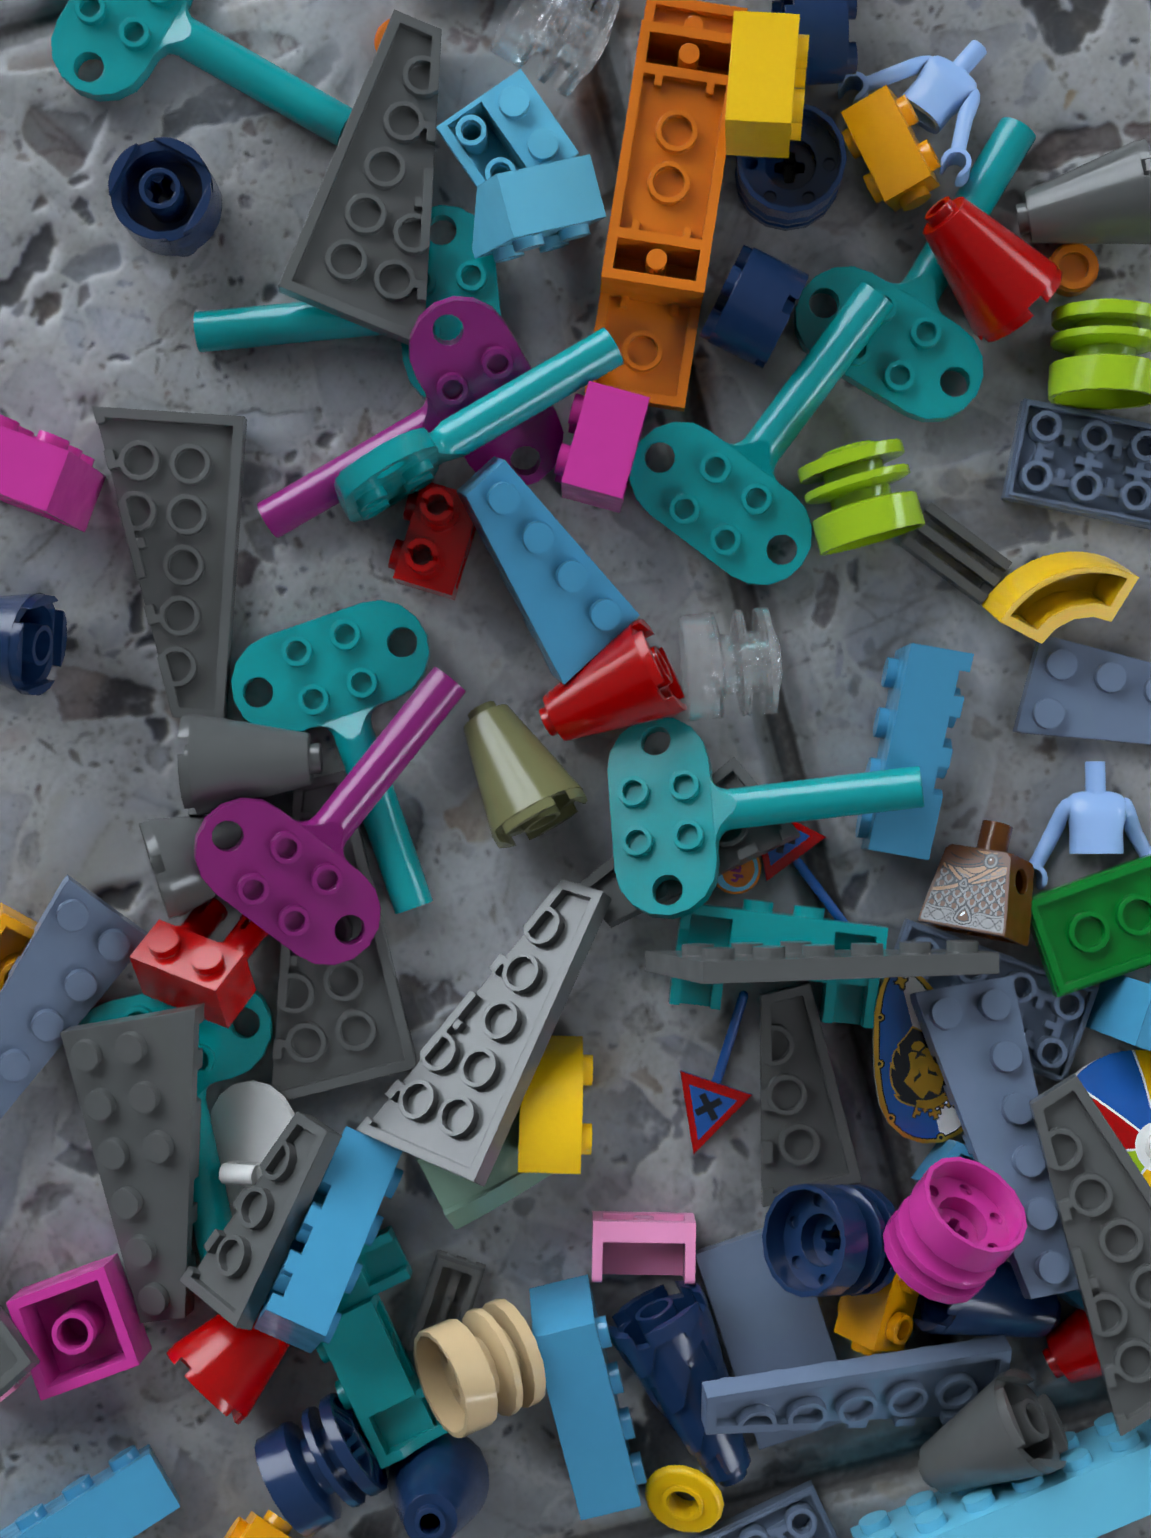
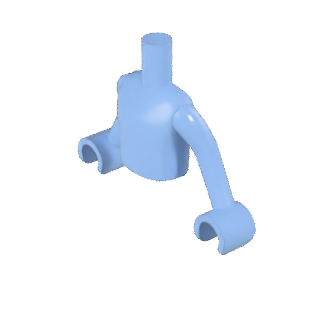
M972 40L954 61L939 55H922L868 76L856 71V74H847L843 83L838 84V99H841L849 90H857L859 93L853 101V104L867 97L868 92L918 75L912 85L902 94L907 96L918 117L919 122L916 124L930 133L938 134L946 123L958 113L951 148L945 151L941 157L939 174L942 175L949 166H960L962 170L956 177L955 186L962 187L967 183L970 175L972 159L966 148L973 119L980 104V92L977 89V83L969 73L984 58L987 51L980 42Z
M1105 761L1085 762V791L1073 793L1058 804L1029 862L1032 863L1036 873V886L1041 890L1047 885L1048 881L1047 872L1043 867L1054 850L1067 821L1070 832L1069 854H1124L1123 829L1139 857L1151 854V846L1141 828L1132 801L1129 798H1124L1119 793L1106 791Z

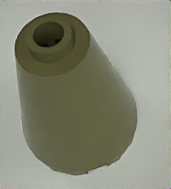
M488 701L475 707L468 713L469 721L464 725L463 731L491 835L499 848L516 846L512 837L523 832L526 833L529 840L548 832L578 812L574 805L575 801L586 804L588 800L583 792V788L507 704L496 706L494 701Z

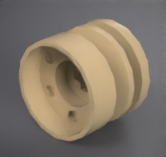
M495 1299L485 1303L482 1308H473L467 1311L462 1318V1322L458 1319H447L421 1330L414 1339L416 1371L424 1396L441 1426L453 1437H466L492 1425L497 1418V1412L502 1416H511L516 1414L521 1407L529 1408L538 1404L545 1396V1370L536 1339L524 1317L506 1299Z

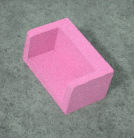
M592 1211L591 1275L593 1283H602V1274L683 1276L684 1284H695L696 1221L693 1213Z

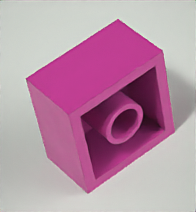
M589 381L585 395L575 394L568 419V424H570L568 433L574 434L572 445L561 444L554 474H556L555 482L561 483L562 498L620 513L638 443L640 442L650 397Z
M118 1253L23 1287L6 1302L12 1322L41 1361L30 1371L41 1401L136 1367L141 1364L152 1349L143 1323H140L133 1294Z

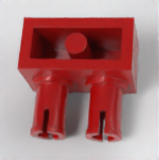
M431 482L419 490V492L408 496L403 519L410 521L404 541L400 539L395 540L388 568L395 570L393 579L399 584L455 600L476 528L457 490Z
M212 898L208 906L207 903L209 901L193 909L180 926H175L159 919L129 958L144 995L176 1008L205 1003L204 1019L229 1028L256 992L247 960L268 933L254 922H249L250 919L242 914L240 920L223 942L209 939L219 924L228 916L226 907L217 899Z

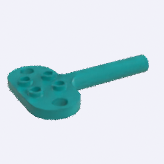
M69 0L56 22L51 37L52 59L60 75L78 94L98 102L119 101L137 92L150 77L157 63L167 55H176L335 146L338 145L353 109L194 19L190 15V7L193 0ZM90 59L102 61L104 70L97 80L86 82L79 79V69L84 62Z
M1011 117L1001 118L970 169L967 183L959 187L953 199L963 196L990 216L1036 140L1035 133L1017 119ZM926 242L908 274L900 283H890L866 270L855 266L833 267L816 275L803 289L794 311V329L801 348L806 354H808L861 282H865L876 289L894 305V308L841 377L843 380L903 416L922 423L942 422L961 413L977 395L984 377L983 356L975 339L960 325L945 317L938 308L939 299L948 286V282L928 242ZM818 293L830 295L837 304L836 313L829 318L817 317L812 313L809 305V300L812 296ZM947 371L960 373L966 381L965 393L959 397L947 395L940 386L941 375Z
M436 205L431 210V226L438 221H448L455 226L456 235L450 243L445 245H438L430 240L426 309L434 302L451 296L474 297L491 305L501 316L497 269L494 257L490 255L477 259L474 258L472 243L475 215L457 206ZM304 302L194 312L193 318L195 339L199 352L382 335ZM445 314L440 316L433 325V333L442 340L455 339L462 330V322L454 315ZM401 343L403 363L409 382L422 399L426 400V394L416 379L409 359V346Z
M861 282L742 441L735 444L727 443L711 431L690 422H671L654 428L638 443L629 481L636 500L652 517L729 575L747 584L770 585L787 579L802 566L811 548L812 525L805 506L791 491L776 480L774 474L775 466L894 308V305L876 289L865 282ZM656 443L669 445L675 455L672 467L662 473L652 471L646 463V453ZM787 535L795 541L797 553L789 563L777 564L768 557L767 545L774 536Z
M603 327L442 420L430 433L425 428L413 429L388 440L344 468L334 482L339 503L347 517L352 522L365 521L375 517L407 498L410 494L423 489L433 482L434 476L439 470V465L466 456L588 385L589 381L593 382L621 366L623 358L617 344L610 333Z
M384 600L362 602L269 634L249 645L235 664L231 679L233 700L243 718L250 723L305 732L318 727L326 728L335 739L342 763L348 775L377 739L371 720L373 711L377 707L397 700L414 690L426 674L430 659L428 635L418 618L403 606ZM399 629L411 630L417 637V647L407 657L395 656L389 648L390 637ZM255 679H266L272 686V699L267 705L256 708L246 698L247 687ZM392 784L363 820L394 913L398 914L433 901Z
M671 717L630 726L619 735L609 754L607 773L614 871L619 889L637 910L652 918L673 920L692 914L709 900L718 883L720 866L719 841L726 831L924 807L920 766L730 789L719 788L713 783L711 762L703 740L691 726ZM664 732L670 735V745L664 753L650 755L645 752V741L651 734ZM674 879L681 882L683 890L677 902L671 905H662L657 902L656 890L663 881Z
M256 990L244 1006V1008L253 1010L260 1019V1027L256 1034L244 1036L235 1030L233 1023L229 1028L205 1019L199 1024L198 1047L203 1048V1065L197 1074V1096L201 1099L199 1176L194 1179L193 1201L198 1202L197 1221L192 1226L200 1262L207 1254L203 1245L215 1229L224 1230L232 1218L226 1186L219 1180L221 1163L207 1105L206 1092L209 1086L215 1082L228 1080L251 1070L266 1054L273 1037V1015L265 997L258 990ZM140 993L113 999L91 1009L79 1025L174 1009L176 1007Z

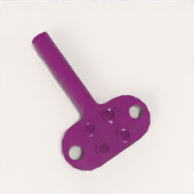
M451 296L434 302L418 316L410 333L409 359L416 379L426 394L424 405L412 414L257 503V508L263 521L276 538H280L337 505L339 500L334 487L335 479L344 468L388 440L413 429L425 428L430 433L442 420L532 369L506 322L491 305L474 297ZM445 314L454 315L462 322V330L455 339L442 340L433 333L435 320ZM554 405L464 456L469 466L477 472L496 456L505 460L527 486L539 482L553 470L561 444L563 443L564 432ZM530 446L539 453V458L533 467L519 469L511 463L513 452L520 447Z
M434 666L317 814L310 820L297 821L280 808L262 799L237 798L220 804L204 818L195 835L194 858L201 878L215 894L297 956L314 964L337 965L354 959L371 944L379 928L381 906L372 884L358 869L346 860L344 846L466 691L447 674ZM223 821H233L239 824L241 829L240 840L230 848H220L212 840V832L215 826ZM355 915L360 918L362 923L359 935L350 941H342L336 938L335 925L337 921L343 916Z

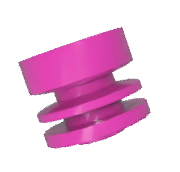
M962 1157L942 1158L928 1168L914 1186L911 1195L903 1200L899 1209L889 1218L883 1232L884 1250L894 1271L911 1289L929 1300L949 1305L964 1303L979 1293L985 1286L986 1281L995 1274L997 1267L1004 1263L1023 1241L1027 1229L1025 1210L1013 1188L998 1173L980 1162Z

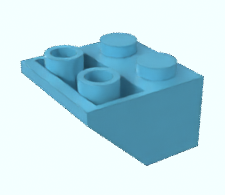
M522 69L516 71L436 127L438 133L476 188L498 173L579 156L578 150Z
M590 154L498 173L478 185L472 243L474 258L493 255L495 263H501L524 256V251L539 247L540 253L568 246L571 240L590 235L589 225L606 217Z

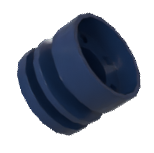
M804 104L801 141L790 140L789 159L736 156L735 181L738 198L751 217L765 227L789 231L806 228L826 214L836 200L847 160L844 137L833 119L817 107ZM783 165H793V172L796 174L793 183L784 182V176L781 174Z
M800 1184L789 1186L775 1197L765 1216L762 1233L764 1258L772 1277L785 1291L799 1297L859 1296L879 1292L891 1283L896 1274L885 1253L883 1232L887 1222L896 1211L892 1202L879 1190L865 1185L840 1184L832 1186L829 1184Z
M330 1393L320 1399L319 1409L316 1406H309L302 1411L301 1422L303 1430L292 1421L284 1422L258 1438L254 1447L257 1465L273 1501L290 1525L305 1537L313 1536L341 1518L342 1506L340 1498L352 1508L359 1507L365 1503L366 1494L370 1497L376 1496L386 1490L388 1485L385 1468H380L353 1408L346 1410L337 1393Z

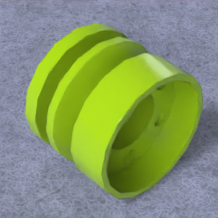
M1104 298L1068 303L1056 307L1051 312V326L1059 332L1050 338V346L1055 351L1072 355L1071 357L1054 361L1049 365L1048 400L1051 403L1071 408L1093 410L1128 409L1151 404V359L1137 356L1151 352V303Z
M901 439L866 440L848 444L828 451L819 459L798 469L797 474L800 484L808 485L821 482L825 484L804 495L806 504L830 503L832 511L818 517L811 523L820 555L837 554L865 547L906 534L925 525L917 492L900 491L892 493L890 484L901 480L911 472L909 464L884 466V463L890 462L905 453Z

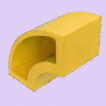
M1079 551L1054 553L1032 560L1007 575L989 593L982 606L999 622L1043 644L1055 629L1074 619L1095 617L1112 622L1139 577L1120 563L1095 553Z
M552 1035L520 1105L518 1172L581 1174V1155H591L592 1123H582L583 1085L592 1086L593 1055L583 1054V1036Z

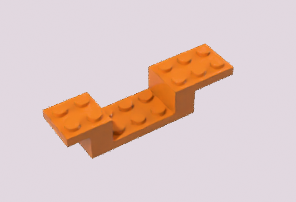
M646 0L644 19L641 20L594 332L604 327L610 333L620 350L623 364L593 382L650 397L649 407L684 412L700 308L705 292L726 159L725 113L734 11H748V8L697 0ZM588 385L585 386L584 395L586 394Z

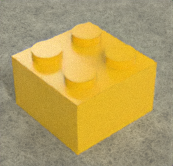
M734 11L725 113L726 155L789 159L790 140L801 141L805 89L796 88H805L809 35L799 34L800 14Z

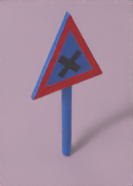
M793 822V826L799 831L801 837L761 855L766 882L792 863L834 920L849 922L800 858L801 855L826 836L798 822Z
M741 991L738 995L712 1080L680 1070L693 1154L753 1095L721 1084L749 997L746 991Z

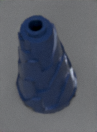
M684 1280L675 1281L680 1293L668 1295L664 1284L633 1298L612 1316L616 1327L609 1326L612 1344L625 1363L634 1371L651 1401L668 1419L673 1430L677 1432L690 1455L695 1457L705 1475L721 1486L735 1485L745 1478L747 1468L751 1462L743 1433L706 1435L701 1420L702 1382L729 1377L707 1298L701 1286L696 1282L695 1284H684Z

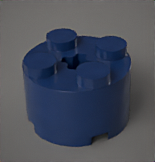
M857 0L772 1L771 13L800 14L799 34L809 35L805 86L843 83L847 74H856L858 65L857 45L855 41L849 42V20L856 19Z
M169 137L153 138L154 141L140 145L136 143L120 154L109 175L108 188L114 212L134 240L145 249L159 255L188 257L204 245L217 229L222 213V194L200 155L186 143ZM174 193L170 200H164L162 203L158 202L161 195L170 197Z
M743 245L699 336L708 340L709 343L763 369L791 316L795 301L799 299L809 274L755 247L752 249Z

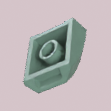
M519 1110L484 1187L415 1157L442 1207L445 1217L455 1230L508 1202L552 1174L518 1172Z

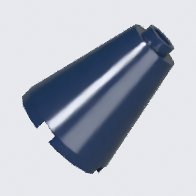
M43 593L0 596L1 685L24 695H42L51 688L55 680L47 679L52 665L62 666L67 643L66 616L64 611L55 609L53 603L58 601L55 596Z
M1006 1260L997 1267L995 1274L986 1281L985 1286L979 1293L967 1302L949 1305L929 1300L919 1294L916 1306L920 1307L921 1319L914 1318L916 1326L922 1331L931 1334L1005 1335V1337L1042 1338L1058 1325L1061 1317V1304L1058 1301L1057 1294L1035 1299H1025L1011 1263Z
M446 1433L425 1444L406 1458L390 1465L388 1473L390 1498L410 1538H452L483 1507L489 1490L488 1464L481 1449L467 1436L456 1438Z

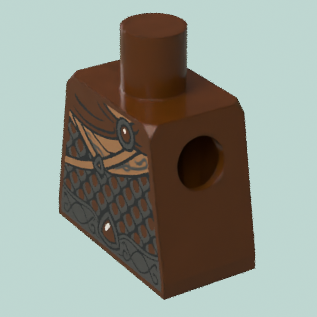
M983 820L976 847L956 844L948 845L944 850L920 910L918 921L946 932L1028 947L1034 868L1032 863L1008 853L1013 827L1001 822Z

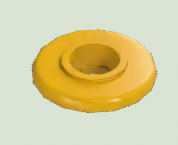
M668 1465L655 1470L647 1479L644 1494L648 1508L657 1520L669 1528L685 1533H699L712 1528L721 1518L724 1508L722 1492L715 1482L700 1470L685 1465ZM675 1492L688 1493L695 1500L682 1499Z

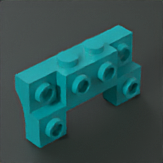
M743 899L742 908L703 904L692 914L679 917L675 951H681L682 944L692 943L714 944V947H731V943L760 942L763 945L780 946V941H811L812 944L835 945V950H851V943H883V949H886L888 927L824 918L825 909L819 907L794 905L793 914L773 912L774 902ZM671 977L668 1002L674 1005L684 1003L709 1006L710 1009L720 1010L723 983L701 984ZM880 978L805 980L823 983L819 1012L821 1022L831 1024L833 1022L861 1025L863 1028H874V1012Z
M392 1226L378 1231L371 1246L364 1244L357 1260L358 1263L363 1265L359 1278L350 1295L344 1292L337 1312L342 1314L337 1329L329 1344L322 1341L316 1347L319 1357L325 1364L331 1361L339 1380L335 1381L337 1395L346 1410L353 1408L381 1469L406 1458L425 1444L448 1433L433 1414L424 1396L418 1376L378 1294L410 1279L413 1272Z

